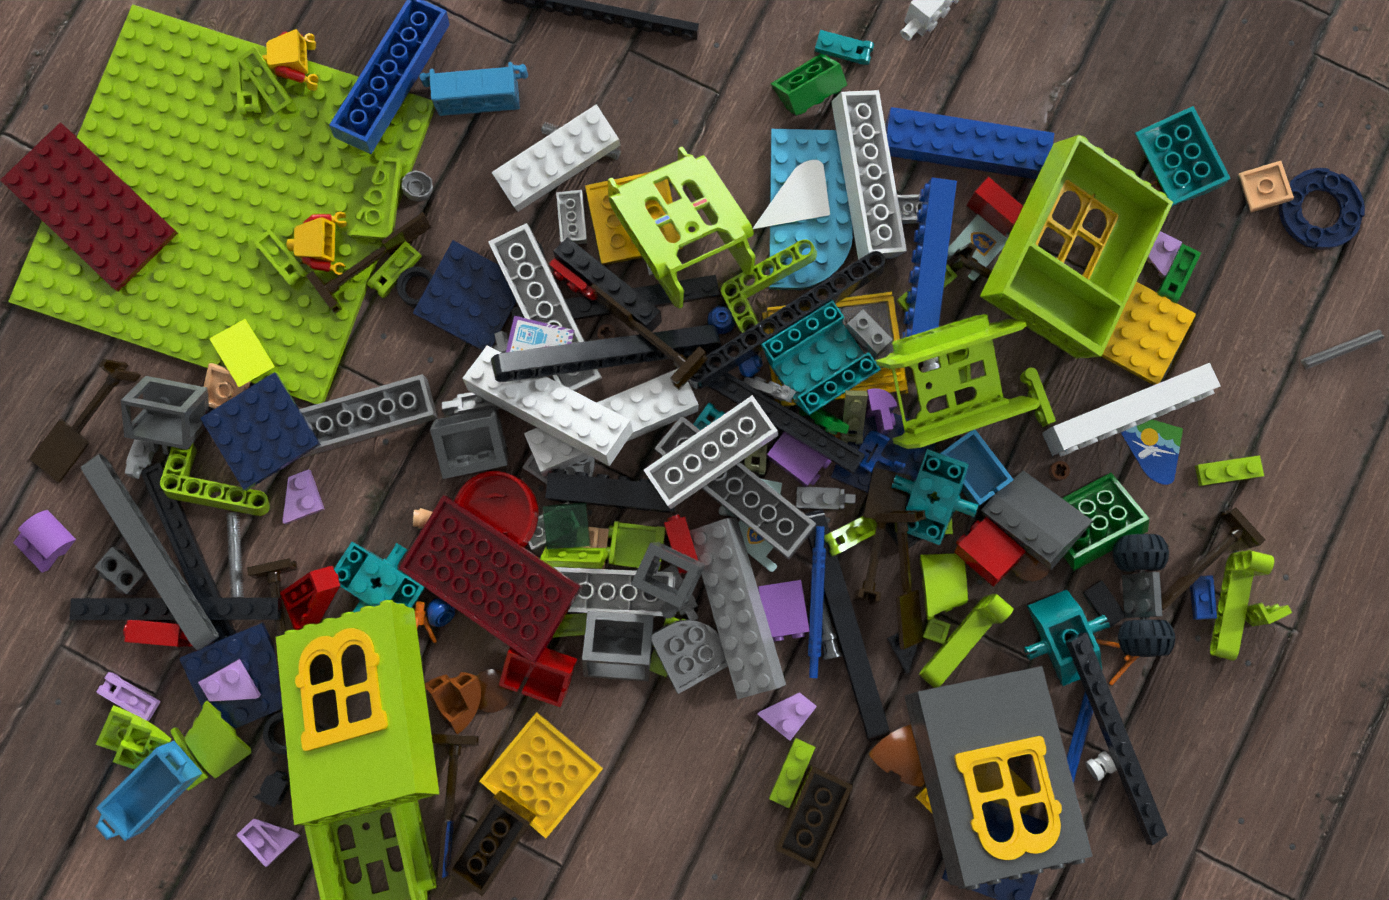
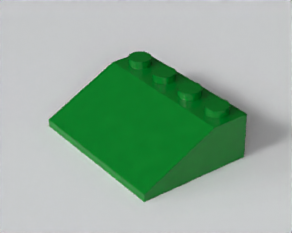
M1112 473L1062 498L1093 521L1063 556L1074 571L1111 552L1114 544L1122 536L1148 532L1149 517Z

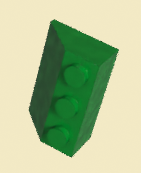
M821 53L771 83V86L786 109L797 116L805 113L810 107L822 103L830 95L839 93L842 88L847 86V82L840 63Z

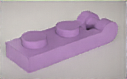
M108 672L105 676L106 681L103 685L99 686L96 692L125 710L149 721L161 701L121 679L118 675ZM116 685V689L112 692V686Z

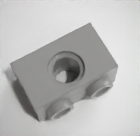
M863 309L847 323L846 328L851 336L874 359L893 340Z

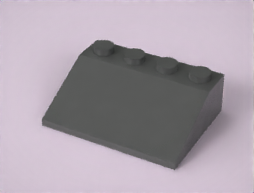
M1024 470L1012 482L998 491L981 510L983 519L986 517L990 519L1026 552L1050 570L1054 568L1093 523L1090 518Z

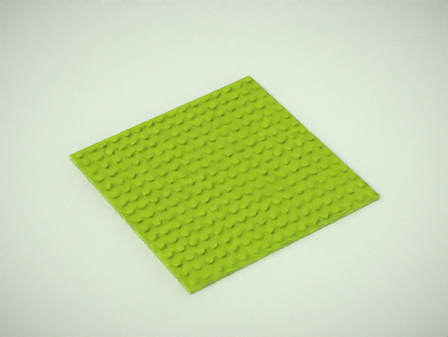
M132 4L77 138L173 227L178 234L117 292L42 221L8 302L207 369L210 363L226 367L210 338L246 319L275 366L251 380L250 383L256 384L275 372L282 380L291 397L316 405L323 403L326 400L366 294L367 282L372 277L378 261L339 287L340 290L334 293L342 310L335 314L306 276L304 278L301 276L296 280L297 283L291 287L254 244V241L270 229L287 248V240L294 238V228L303 224L311 215L331 214V216H334L337 212H343L346 218H340L338 221H346L347 226L343 228L338 227L336 222H334L335 260L331 264L334 265L341 262L346 268L338 267L337 272L344 273L375 250L384 246L381 242L382 240L351 237L350 232L356 224V217L359 210L361 211L365 201L364 197L366 192L369 191L380 157L401 158L403 160L398 209L403 196L401 188L402 179L413 169L434 114L435 106L430 99L408 93L372 154H369L334 138L329 126L359 77L307 60L308 73L305 76L308 77L310 74L317 75L319 79L318 83H316L318 85L317 90H309L306 82L299 83L283 77H277L293 103L274 113L260 93L262 113H254L253 111L240 115L237 105L235 57L241 56L253 47H256L261 55H266L267 47ZM252 98L246 99V104L252 103ZM289 251L308 274L314 271L325 283L338 277L334 271L324 272L310 268L302 263L301 258L294 255V251ZM292 266L287 272L291 274L296 269Z

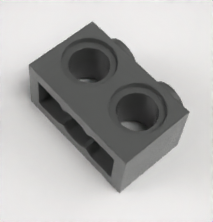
M111 547L95 566L100 571L99 576L108 582L114 583L116 585L114 588L122 595H136L150 579L143 567L122 548ZM116 561L117 568L113 571L112 563ZM129 575H132L133 581L129 585L127 579Z

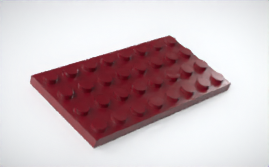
M61 122L0 179L3 184L117 292L178 234L173 227Z
M444 495L398 568L533 663L539 660L583 588Z

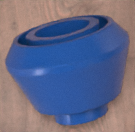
M726 306L715 307L708 315V325H714L718 334L730 332L736 324L730 309Z
M756 354L738 367L743 377L752 378L761 370L763 361L760 354Z
M442 599L432 600L427 608L428 620L432 626H444L455 615V608Z

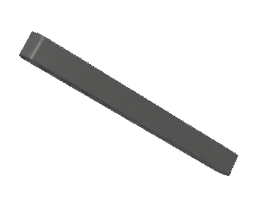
M99 453L81 466L84 475L191 645L198 651L202 650L219 637L218 632L112 465Z

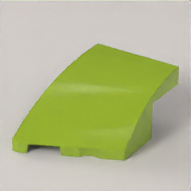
M957 554L920 555L919 561L923 575L922 585L925 595L924 605L927 620L933 619L934 615L942 611L948 612L954 607L967 603L968 591L965 562Z
M208 701L204 702L202 711L198 718H195L193 727L185 737V742L199 763L216 779L251 754V747L236 736V730L221 718V712Z
M113 705L96 745L116 751L114 763L136 769L157 747L169 743L171 738L147 720Z

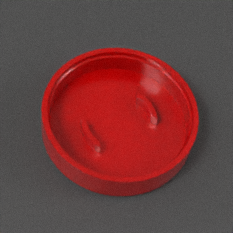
M500 471L480 473L462 486L454 500L522 547L528 544L535 533L539 517L536 497L531 488L514 475Z

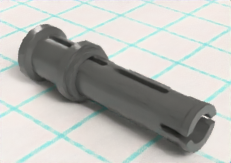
M824 593L821 643L824 652L823 660L840 657L842 653L838 650L836 642L838 636L833 632Z

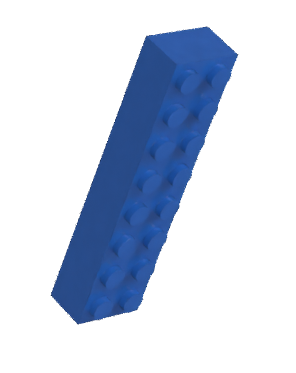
M406 0L329 124L334 138L372 154L450 24L446 10L424 0Z
M894 107L890 108L886 122L889 152L892 157L1037 179L1054 140V133Z
M932 177L927 184L925 183L924 188L920 190L919 202H922L921 209H918L916 222H919V228L915 230L914 242H917L916 250H913L911 256L914 268L913 271H910L908 281L912 284L911 291L907 292L906 303L909 304L910 308L904 314L903 324H906V331L902 332L901 339L939 327L957 184L955 180Z

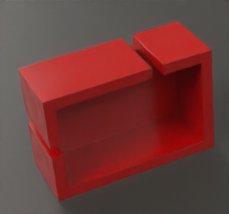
M510 647L507 652L499 686L518 692L524 678L528 677L521 694L561 707L568 692L577 659L545 648L539 660L533 663Z

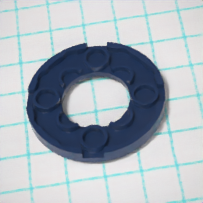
M1328 168L1309 169L1294 177L1289 182L1294 199L1279 204L1280 219L1288 234L1300 244L1319 250L1336 248L1352 239L1361 228L1362 217L1365 215L1364 200L1355 183L1342 173L1339 175L1329 171L1330 169ZM1317 190L1325 191L1337 200L1340 215L1336 224L1323 229L1309 224V221H1306L1303 217L1301 206L1304 197L1308 193Z

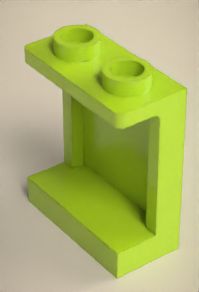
M614 521V526H609L608 538H612L611 547L607 546L606 548L608 554L606 559L609 560V565L639 568L650 543L660 542L664 544L665 527H651Z

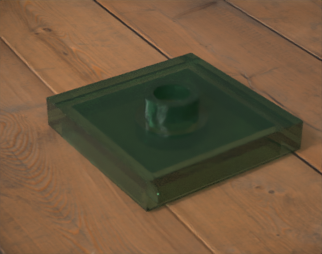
M586 503L543 506L547 549L590 546Z

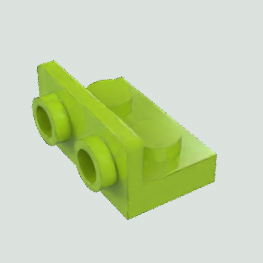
M1262 602L1250 604L1247 607L1245 620L1252 627L1267 625L1291 614L1292 611L1288 605L1279 606V604L1264 607Z

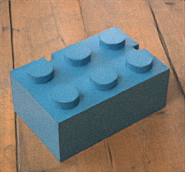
M975 429L940 453L969 464L961 491L974 504L981 505L1014 480Z

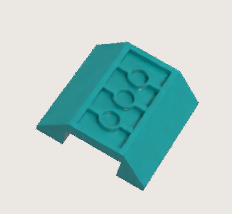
M833 300L761 344L771 369L782 385H786L796 391L792 400L808 415L844 394L845 390L852 389L881 370L869 352L863 353L842 323L844 316Z

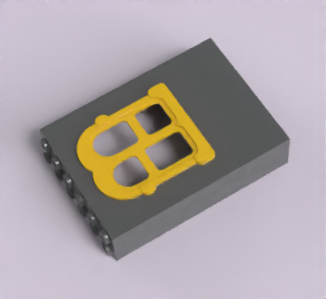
M1042 666L918 691L904 696L950 885L958 886V889L966 888V890L980 888L979 884L1001 883V879L1009 878V880L1022 878V874L1030 873V875L1043 873V869H1061L1065 867L1064 864L1085 863V858L1093 857ZM1030 754L1033 757L1040 791L1018 797L1014 791L1007 761L1011 757ZM995 761L999 766L1003 787L989 792H978L973 767ZM1004 798L1008 802L1014 831L1008 841L999 843L994 841L987 831L982 804ZM1042 802L1046 807L1048 826L1043 833L1032 834L1023 825L1020 808L1025 805Z

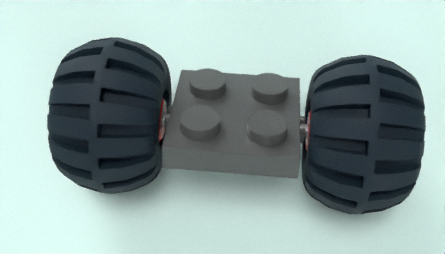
M1157 534L1122 536L1113 547L1112 555L1114 562L1121 571L1137 572V574L1122 575L1125 618H1140V620H1129L1122 623L1118 633L1120 648L1125 655L1167 656L1172 652L1175 645V633L1172 626L1166 620L1148 619L1150 617L1163 616L1160 573L1149 571H1158L1165 568L1169 559L1168 545L1164 538Z

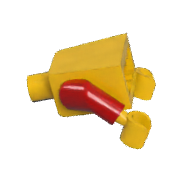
M295 29L290 32H282L278 37L266 43L267 54L262 55V57L277 77H283L299 83L306 82L309 90H317L318 85L316 83L319 80L317 75L310 74L308 77L305 76L308 73L307 49H316L313 34L308 33L303 37Z
M337 212L334 216H331V214L311 215L303 224L294 228V238L287 240V249L291 252L294 251V255L301 258L302 263L310 268L324 272L334 271L337 276H340L343 273L337 272V268H346V266L341 262L334 265L331 264L335 260L334 222H336L338 227L343 228L347 226L346 221H338L340 218H346L345 213Z

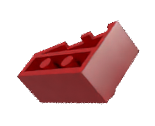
M333 565L307 573L280 592L294 630L303 629V626L307 624H319L341 586Z

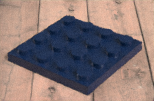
M452 240L413 314L483 351L486 346L492 348L496 340L495 333L501 331L516 303V299L500 265Z
M275 372L200 418L245 491L321 445L282 380Z
M893 413L895 426L886 435L890 440L883 449L881 456L892 462L905 463V467L898 471L879 461L875 463L874 467L910 475L911 481H915L927 449L933 451L936 443L911 449L894 444L893 438L903 435L905 431L902 417ZM865 415L863 441L870 431L877 432L875 417L866 418ZM850 430L848 434H855L856 431ZM855 442L847 443L857 450L861 446V444H855ZM878 444L875 445L872 452L865 450L867 453L870 454L866 463L870 461L873 453L878 447ZM836 464L830 478L868 493L872 472L859 466L853 475ZM908 493L905 509L907 508L910 499V493Z
M264 622L207 645L200 651L196 650L179 658L202 709L204 702L208 701L221 712V718L234 729L283 708L275 648ZM240 659L261 694L256 699L209 701L198 682Z
M993 801L983 803V815L990 837L999 843L1008 841L1014 831L1009 807ZM1020 812L1023 825L1028 832L1040 834L1046 830L1048 826L1047 821ZM945 868L942 879L949 882ZM1022 874V878L1009 880V878L1001 879V883L988 885L987 883L979 884L980 888L972 889V891L997 900H1030L1038 874Z

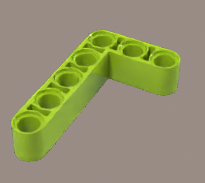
M807 239L800 240L755 265L753 274L747 275L742 272L723 283L721 293L742 333L746 331L749 324L756 325L759 323L747 298L815 261L817 251L811 241ZM804 249H811L810 253L802 255ZM792 258V262L789 265H783L786 259ZM773 268L772 274L766 276V270ZM755 278V282L747 286V281ZM731 289H737L734 295L728 296ZM745 306V311L737 314L738 308Z
M194 442L186 450L171 447L160 480V486L168 498L256 516L268 513L270 504L267 495L262 491L253 489L245 491L242 487L189 477L197 452ZM183 464L181 469H174L176 465ZM170 484H177L174 489H167ZM192 488H199L196 493H189ZM215 492L221 493L220 496L216 498L211 497V495ZM237 496L243 497L239 502L232 501ZM256 501H264L263 505L254 506Z
M1251 550L1231 553L1228 556L1217 608V619H1215L1210 644V654L1212 656L1232 661L1236 660L1240 650L1253 576L1270 574L1274 566L1273 556Z
M997 594L984 596L945 641V644L939 648L923 667L919 676L933 688L940 687L992 624L1003 623L1013 612L1014 608Z

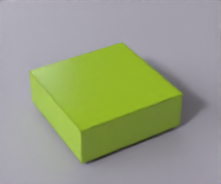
M935 618L930 619L927 622L923 638L944 645L951 624Z

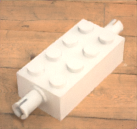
M913 0L910 3L904 20L907 25L901 30V36L910 41L917 32L923 37L927 31L931 32L938 24L937 20L940 17L944 18L951 9L950 5L953 2L956 4L959 0Z

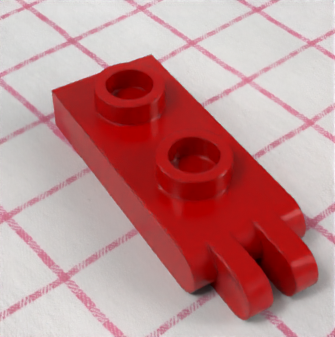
M555 258L549 263L553 270L552 275L557 280L567 282V287L574 293L578 291L591 301L596 300L592 288Z

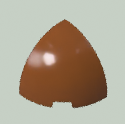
M460 672L457 677L450 678L445 674L425 683V692L449 727L458 735L469 725L478 710L481 699V686L478 677L470 673Z
M911 725L892 732L870 751L869 756L885 772L888 773L892 770L900 776V781L918 787L924 785L925 780Z

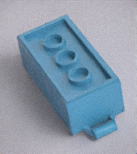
M508 62V67L445 73H435L434 69H430L429 73H421L419 77L424 87L430 86L431 100L439 116L520 109L518 79H526L528 72L524 64L513 65V63Z
M175 741L159 746L96 807L102 815L95 827L106 840L120 835L124 841H127L143 833L203 773ZM104 819L114 829L115 833H113L112 830L106 825V823L103 821Z

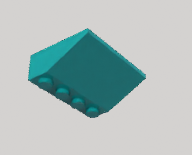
M1194 106L1135 132V136L1167 198L1173 201L1172 206L1224 186L1231 179Z

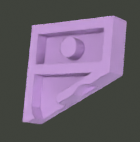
M1160 231L1147 261L1149 264L1152 263L1159 271L1158 275L1164 278L1182 242Z
M308 469L288 477L283 514L284 524H289L325 510L311 470Z
M240 659L198 682L209 701L256 699L261 696Z
M799 692L759 711L757 715L791 741L817 706Z
M258 819L250 821L237 834L238 838L265 867H268L301 836L297 832Z

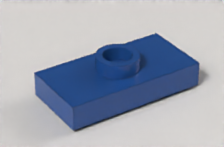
M1213 575L1200 576L1190 586L1193 620L1217 619Z

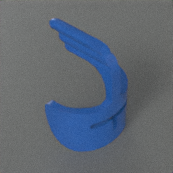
M870 431L858 450L865 454V458L860 466L869 472H872L875 463L878 461L898 471L905 467V463L892 462L881 456L890 438L876 431ZM878 444V447L873 453L870 461L866 463L870 454L867 453L865 450L872 452L875 445Z

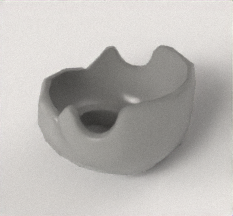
M417 170L408 172L403 177L401 183L403 194L409 200L415 202L425 201L433 191L432 179L424 172Z

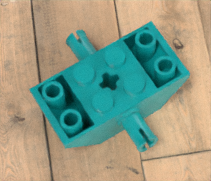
M927 449L915 481L908 480L899 475L895 476L892 488L910 493L906 510H925L926 519L908 523V534L940 545L953 512L959 511L975 517L979 504H974L960 498L969 467L968 463ZM934 491L937 492V497H939L937 500L931 496Z
M351 542L334 570L338 574L340 587L358 597L359 602L353 610L354 613L360 611V608L365 606H378L384 600H393L394 603L405 604V606L410 608L413 607L425 587L398 569V564L408 551L406 548L396 543L387 559H382L358 544ZM377 580H380L381 587H376Z
M1067 589L1027 605L1041 637L1040 642L1024 647L1025 653H1030L1026 655L1030 661L1047 653L1061 685L1065 686L1075 682L1080 677L1066 645L1065 634L1070 635V638L1067 639L1069 640L1079 633H1087L1102 669L1100 648L1093 634L1110 627L1109 622H1104L1108 620L1105 615L1087 621L1082 608Z

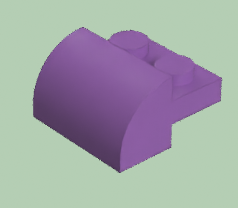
M868 389L866 418L875 417L877 432L886 436L895 426V417L891 412L897 407V403L894 397L885 390Z
M48 510L33 515L18 528L21 533L13 543L41 572H45L50 569L59 556L66 554L76 539Z

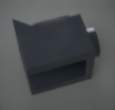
M276 770L274 774L266 776L260 788L261 793L253 797L272 807H276L277 804L281 805L290 788V779L287 778L288 774Z

